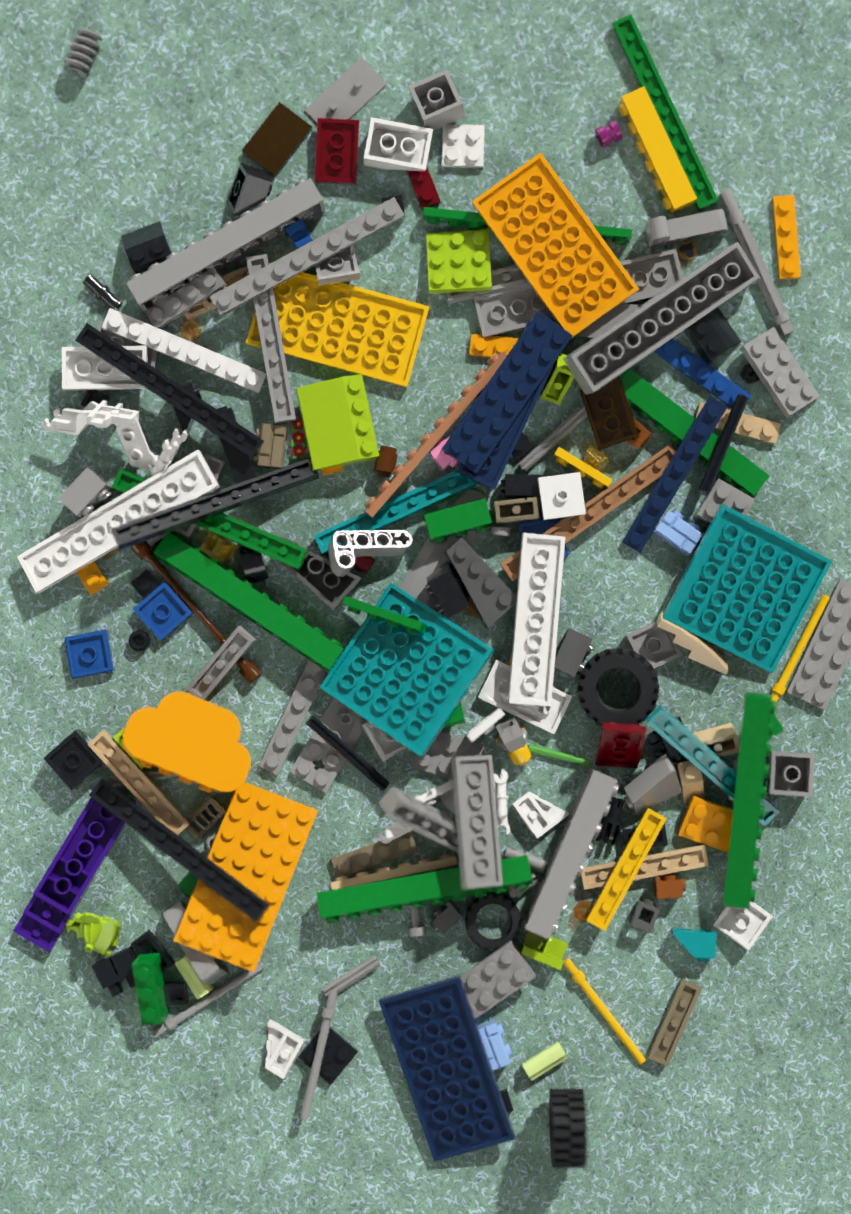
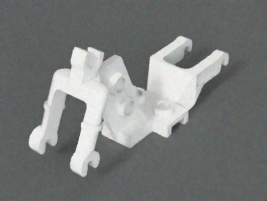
M105 400L100 404L91 401L83 410L64 408L61 413L60 408H56L54 410L55 418L51 423H49L48 418L42 422L43 428L47 431L79 435L88 425H95L97 428H107L110 424H115L130 465L150 470L146 480L169 467L174 456L177 455L181 443L189 436L187 429L181 435L179 428H176L172 433L171 441L165 440L162 444L163 451L160 456L154 455L149 449L139 424V411L124 409L122 403H118L115 407L107 406V401Z
M501 770L500 778L497 774H494L498 828L504 826L506 828V835H509L510 826L507 821L508 795H506L508 774L505 770ZM453 779L430 789L429 792L421 796L415 797L432 807L436 805V800L440 798L444 806L456 815ZM396 822L386 827V837L382 833H379L378 836L383 844H388L413 829Z

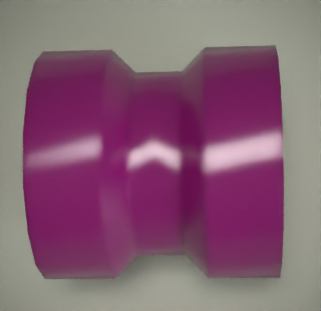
M615 120L609 122L605 127L600 126L595 129L596 138L602 148L608 147L612 141L618 142L623 139L620 127Z

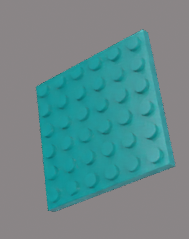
M720 504L663 613V618L773 673L827 573L832 560L738 511Z
M390 582L375 606L428 625L425 633L418 631L416 635L405 631V626L398 625V628L387 625V620L379 618V621L366 618L319 688L423 758L495 650Z

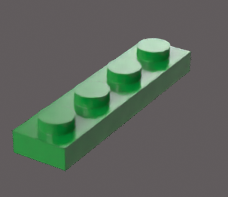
M347 596L344 597L342 604L348 607L347 611L358 615L360 611L367 613L366 617L375 621H379V618L387 620V625L398 628V625L405 626V631L416 635L418 631L425 633L428 626L423 622Z

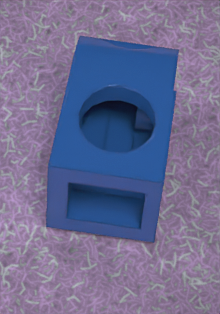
M302 220L285 228L296 249L313 241Z

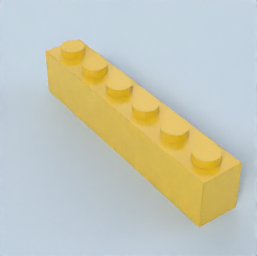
M645 86L622 96L620 105H618L622 117L626 116L629 122L627 124L628 131L631 135H635L638 141L636 142L637 150L645 156V167L649 173H653L655 178L653 183L656 190L661 191L664 197L662 198V203L665 209L670 210L671 214H674L695 204L697 197Z

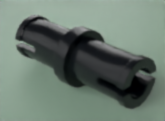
M89 274L84 279L83 284L96 295L98 300H102L109 308L117 310L123 304L122 301L109 291L110 288L107 285L104 286L93 274Z

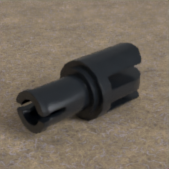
M612 797L606 817L602 816L600 823L602 827L596 841H603L606 844L611 843V845L617 846L623 824L620 815L625 800Z

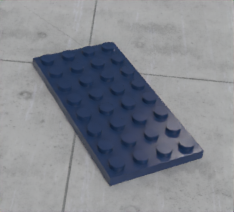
M460 975L380 998L379 1004L434 1162L515 1140V1133Z

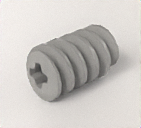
M79 28L77 31L79 36L74 37L75 43H72L70 46L72 51L67 52L68 58H65L63 63L74 74L86 78L87 75L83 70H90L86 62H94L89 56L97 55L93 47L100 48L96 40L103 41V38L94 31Z

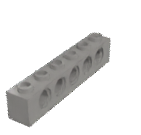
M391 786L379 802L387 817L459 853L455 818Z

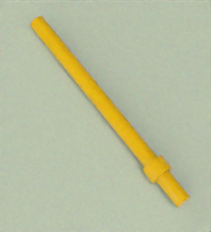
M822 594L778 683H775L772 688V701H776V703L779 697L783 696L786 690L785 686L830 599L827 595Z
M569 957L563 960V965L572 975L571 979L574 983L579 984L638 1064L644 1063L646 1061L645 1057L585 980L586 976L584 973L576 968Z

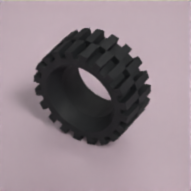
M583 1088L550 1089L549 1135L552 1168H586L587 1118Z

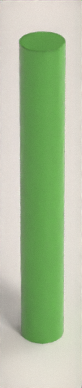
M531 744L528 746L532 754L589 768L591 759Z

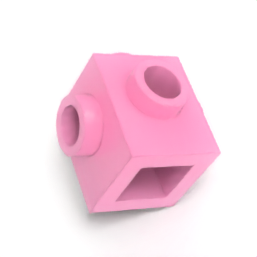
M443 437L439 439L434 445L435 448L430 452L431 458L442 471L449 466L453 468L459 463L441 450L449 437L447 439Z

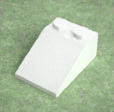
M371 117L364 153V166L384 170L426 171L433 129Z

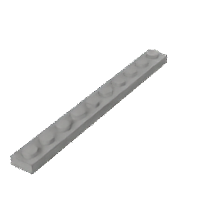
M395 197L211 295L210 299L219 315L223 316L404 218V213Z

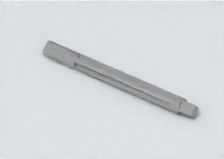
M727 189L719 195L727 212V217L740 246L760 277L756 281L773 319L779 327L782 336H786L794 331L788 313L731 190Z

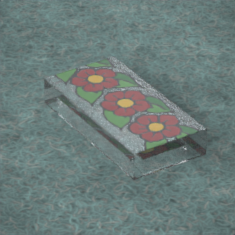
M296 417V420L288 421V459H308L309 450L302 417Z

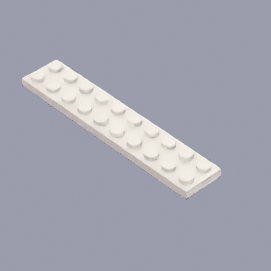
M196 450L20 554L17 558L35 592L39 594L116 549L117 544L111 533V528L207 495L220 486L201 451Z

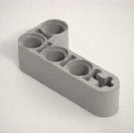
M718 209L666 220V216L655 217L647 221L645 231L649 248H653V246L659 244L661 246L674 244V241L679 240L681 242L694 240V237L698 236L703 238L722 234L728 231L724 209Z
M405 530L339 531L335 533L328 545L331 570L335 575L342 577L347 575L353 567L355 557L401 556L408 550L413 538ZM339 561L344 562L346 566L341 565Z
M183 901L178 902L163 912L164 918L175 936L187 909ZM180 944L198 977L204 983L211 985L229 973L228 968H224L220 962L221 959Z

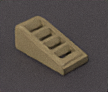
M211 796L188 819L190 824L194 822L201 831L198 833L191 825L185 829L196 840H199L226 813L227 809L214 796ZM210 804L217 810V815L208 808ZM204 810L213 818L211 821L202 813ZM198 816L207 824L205 827L196 819Z

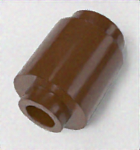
M380 446V450H378L379 457L375 460L374 471L377 472V476L389 478V475H393L392 472L396 467L397 449Z

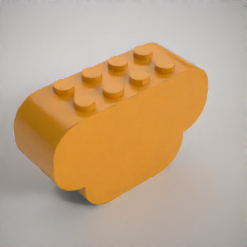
M185 692L168 694L161 700L157 708L146 707L137 710L127 721L122 734V745L125 751L131 757L139 760V765L148 769L151 766L159 768L158 773L168 777L174 774L179 776L178 781L188 785L194 782L198 784V789L207 793H211L212 790L216 792H229L239 788L245 781L251 765L249 752L238 742L241 726L235 714Z

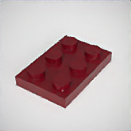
M317 118L315 183L357 185L359 120Z
M603 723L595 765L638 768L647 734L646 726Z

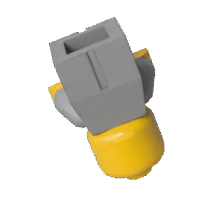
M515 718L495 726L500 736L495 739L497 746L508 751V755L514 765H526L531 759V752L527 744H525L527 741L525 726L519 727Z

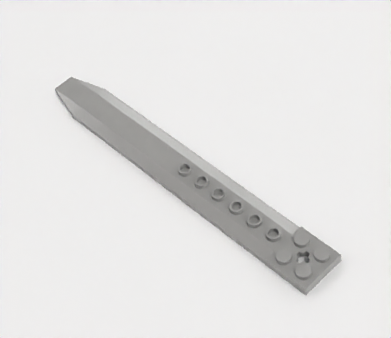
M471 488L451 507L481 499H486L487 503L488 498ZM475 530L467 532L468 535L462 537L471 547L477 537ZM455 535L447 537V541L435 544V541L430 542L428 538L399 588L434 610L436 608L435 604L438 601L435 596L431 597L425 587L428 584L426 578L444 563L448 562L443 552L458 538ZM333 698L320 722L353 749L364 730L361 725L368 722V720L336 698ZM313 732L290 772L327 793L346 759L316 732ZM320 758L323 759L322 764L325 765L324 768L314 769L315 764L313 761H318Z

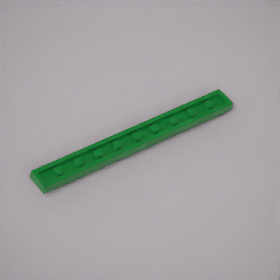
M632 14L612 22L611 26L640 88L645 86L697 197L695 202L697 210L700 211L716 204L719 200Z
M424 207L423 220H427V223L431 225L445 222L451 227H460V224L468 225L470 229H480L481 226L488 227L481 215L476 212ZM594 225L604 241L611 240L616 245H625L632 238V229Z
M120 469L112 488L125 493L146 481V479ZM224 513L193 523L300 570L308 553V550Z

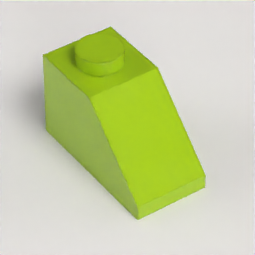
M562 353L558 356L540 395L541 399L560 405L574 379L573 374L563 360L567 355Z

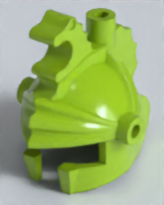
M78 912L73 920L68 921L65 927L68 933L73 930L77 933L78 938H83L86 951L92 952L95 950L105 956H110L111 952L107 951L110 945L113 947L117 946L122 925L117 920H112L108 916L100 917L93 913L86 912L80 914Z

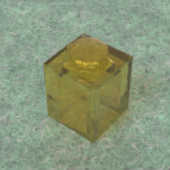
M209 531L200 550L218 561L229 564L239 546L227 538Z

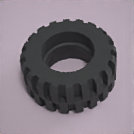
M609 648L595 654L585 664L579 676L578 698L586 715L601 727L603 723L638 725L640 722L645 721L656 707L655 705L659 698V682L654 668L644 656L631 649ZM613 669L629 671L638 682L639 690L636 699L632 704L624 708H612L606 705L598 693V684L601 677Z

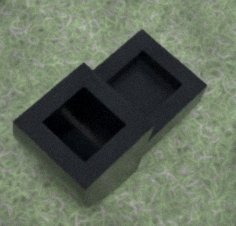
M238 544L240 559L247 581L255 583L269 579L263 554Z

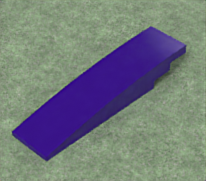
M91 797L35 889L34 895L23 911L24 914L13 932L50 953L126 823Z

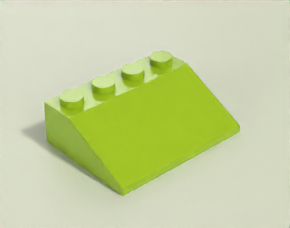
M362 374L339 377L296 388L313 470L373 461L379 457Z

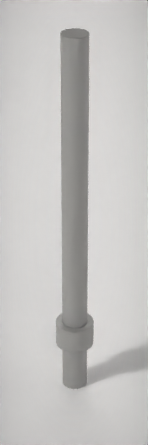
M258 962L255 972L244 971L173 1017L172 1015L165 1019V1023L151 1031L153 1037L157 1038L166 1031H172L177 1028L179 1023L264 969L262 964Z
M329 991L326 1007H323L322 1011L323 1021L300 1116L304 1120L309 1119L331 1020L334 1019L336 1012L334 1007L338 992Z

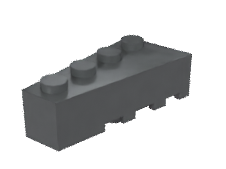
M285 537L283 538L284 540H287V541H289V542H291V543H293V544H296V543H294L293 541H291V540H289V539H287V538H285ZM309 550L300 570L282 563L334 611L343 602L344 597L348 596L362 581V578L351 572L342 577L335 575L331 570L330 561Z
M461 537L443 553L469 597L484 628L489 629L516 603L517 597Z

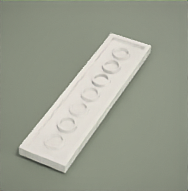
M522 533L508 703L551 706L565 548L564 536Z

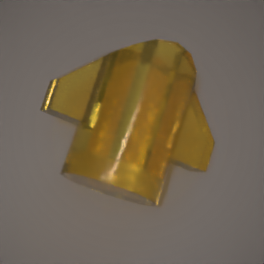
M593 444L588 445L582 457L584 462L599 472H603L610 464L608 455L599 451Z

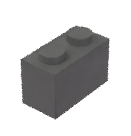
M568 628L555 655L554 669L571 677H575L576 674L580 675L585 665L582 663L585 655L589 656L594 646L591 644L592 638Z

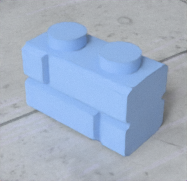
M668 510L655 527L653 533L685 556H688L703 536L699 532L701 528L693 522L688 524L682 520L684 516L678 511L673 510L671 512Z
M494 1019L479 1025L478 1029L492 1069L496 1070L499 1067L510 1064L509 1057L513 1056L509 1043L504 1044L502 1037L505 1036L501 1023L496 1024Z

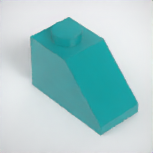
M671 928L672 934L694 958H697V961L709 962V959H716L717 933L714 930Z

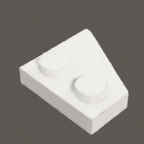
M531 792L525 793L511 804L535 839H538L569 815L567 811L561 810Z
M269 1020L265 1068L284 1079L306 1040L273 1020Z

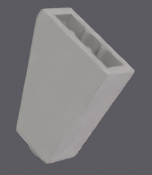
M667 755L661 756L624 787L626 796L623 798L628 808L633 807L635 813L639 814L645 811L646 808H651L681 793L682 790L676 771Z

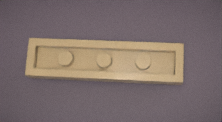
M699 403L696 417L698 416L699 412L701 411L705 403ZM726 409L715 429L723 431L731 410ZM743 413L734 434L775 445L781 423Z

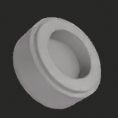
M490 527L489 535L509 537L511 529Z

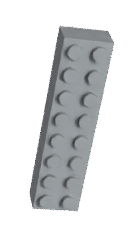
M592 768L589 769L524 918L523 925L526 930L547 939L550 938V935H555L559 925L557 919L559 915L563 916L567 908L566 898L574 892L576 887L574 880L576 875L580 876L584 869L583 859L585 855L589 856L593 848L591 841L593 836L597 837L602 825L599 822L602 816L606 817L610 809L608 802L610 797H614L617 793L619 785L616 783L618 780Z

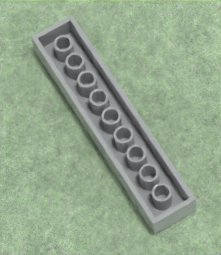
M312 179L298 181L294 188L289 191L286 189L276 195L277 197L271 201H263L258 205L259 208L252 212L248 210L242 213L238 220L226 222L222 225V229L217 232L211 231L204 235L203 240L185 246V250L180 253L170 254L166 261L151 265L145 273L133 275L126 284L144 313L146 314V310L212 267L217 268L218 272L286 234L285 228L299 220L305 223L325 212L324 200Z
M739 242L731 244L563 358L585 395L593 393L760 277Z

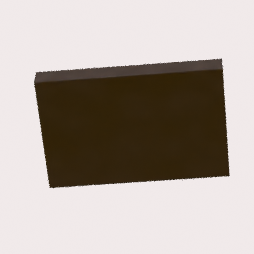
M279 102L241 151L276 177L313 127Z
M620 376L615 377L593 393L585 395L582 389L579 390L598 450L640 437Z

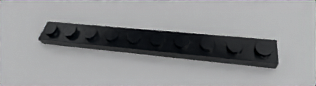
M86 323L75 339L77 343L253 459L263 445L264 440L90 324Z
M308 458L111 528V533L118 549L121 550L319 478L317 470L312 469L311 460Z
M103 778L89 794L98 803L256 923L261 920L270 908V904Z

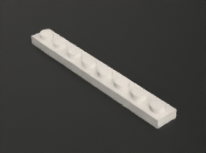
M109 308L102 325L104 330L142 346H147L154 351L258 394L266 377V373L111 308Z

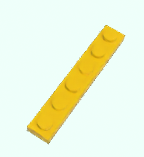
M646 808L588 914L586 921L606 931L667 819L666 817Z

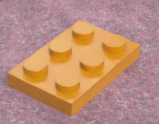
M692 795L677 833L679 836L729 853L733 809Z

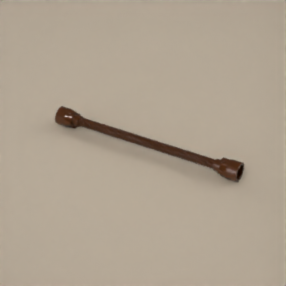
M143 541L132 545L131 549L142 561L145 559L147 563H151L152 567L167 581L166 583L174 589L173 591L179 595V598L222 646L226 641L225 636L215 628L216 626L210 622V619L203 614V611L173 579L170 573L166 571L163 565L157 561L153 554L154 549L149 543ZM242 657L238 660L237 666L240 668L238 672L249 684L262 674L252 661L248 662Z

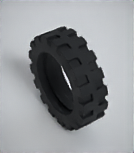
M487 893L486 896L477 897L469 905L465 915V927L468 936L474 944L478 945L481 949L494 951L510 940L514 942L518 938L522 927V919L518 907L510 898L503 894ZM486 905H501L510 914V929L501 938H486L476 928V916L480 909Z

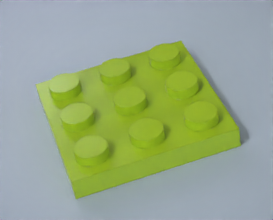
M489 229L426 233L429 294L492 290Z

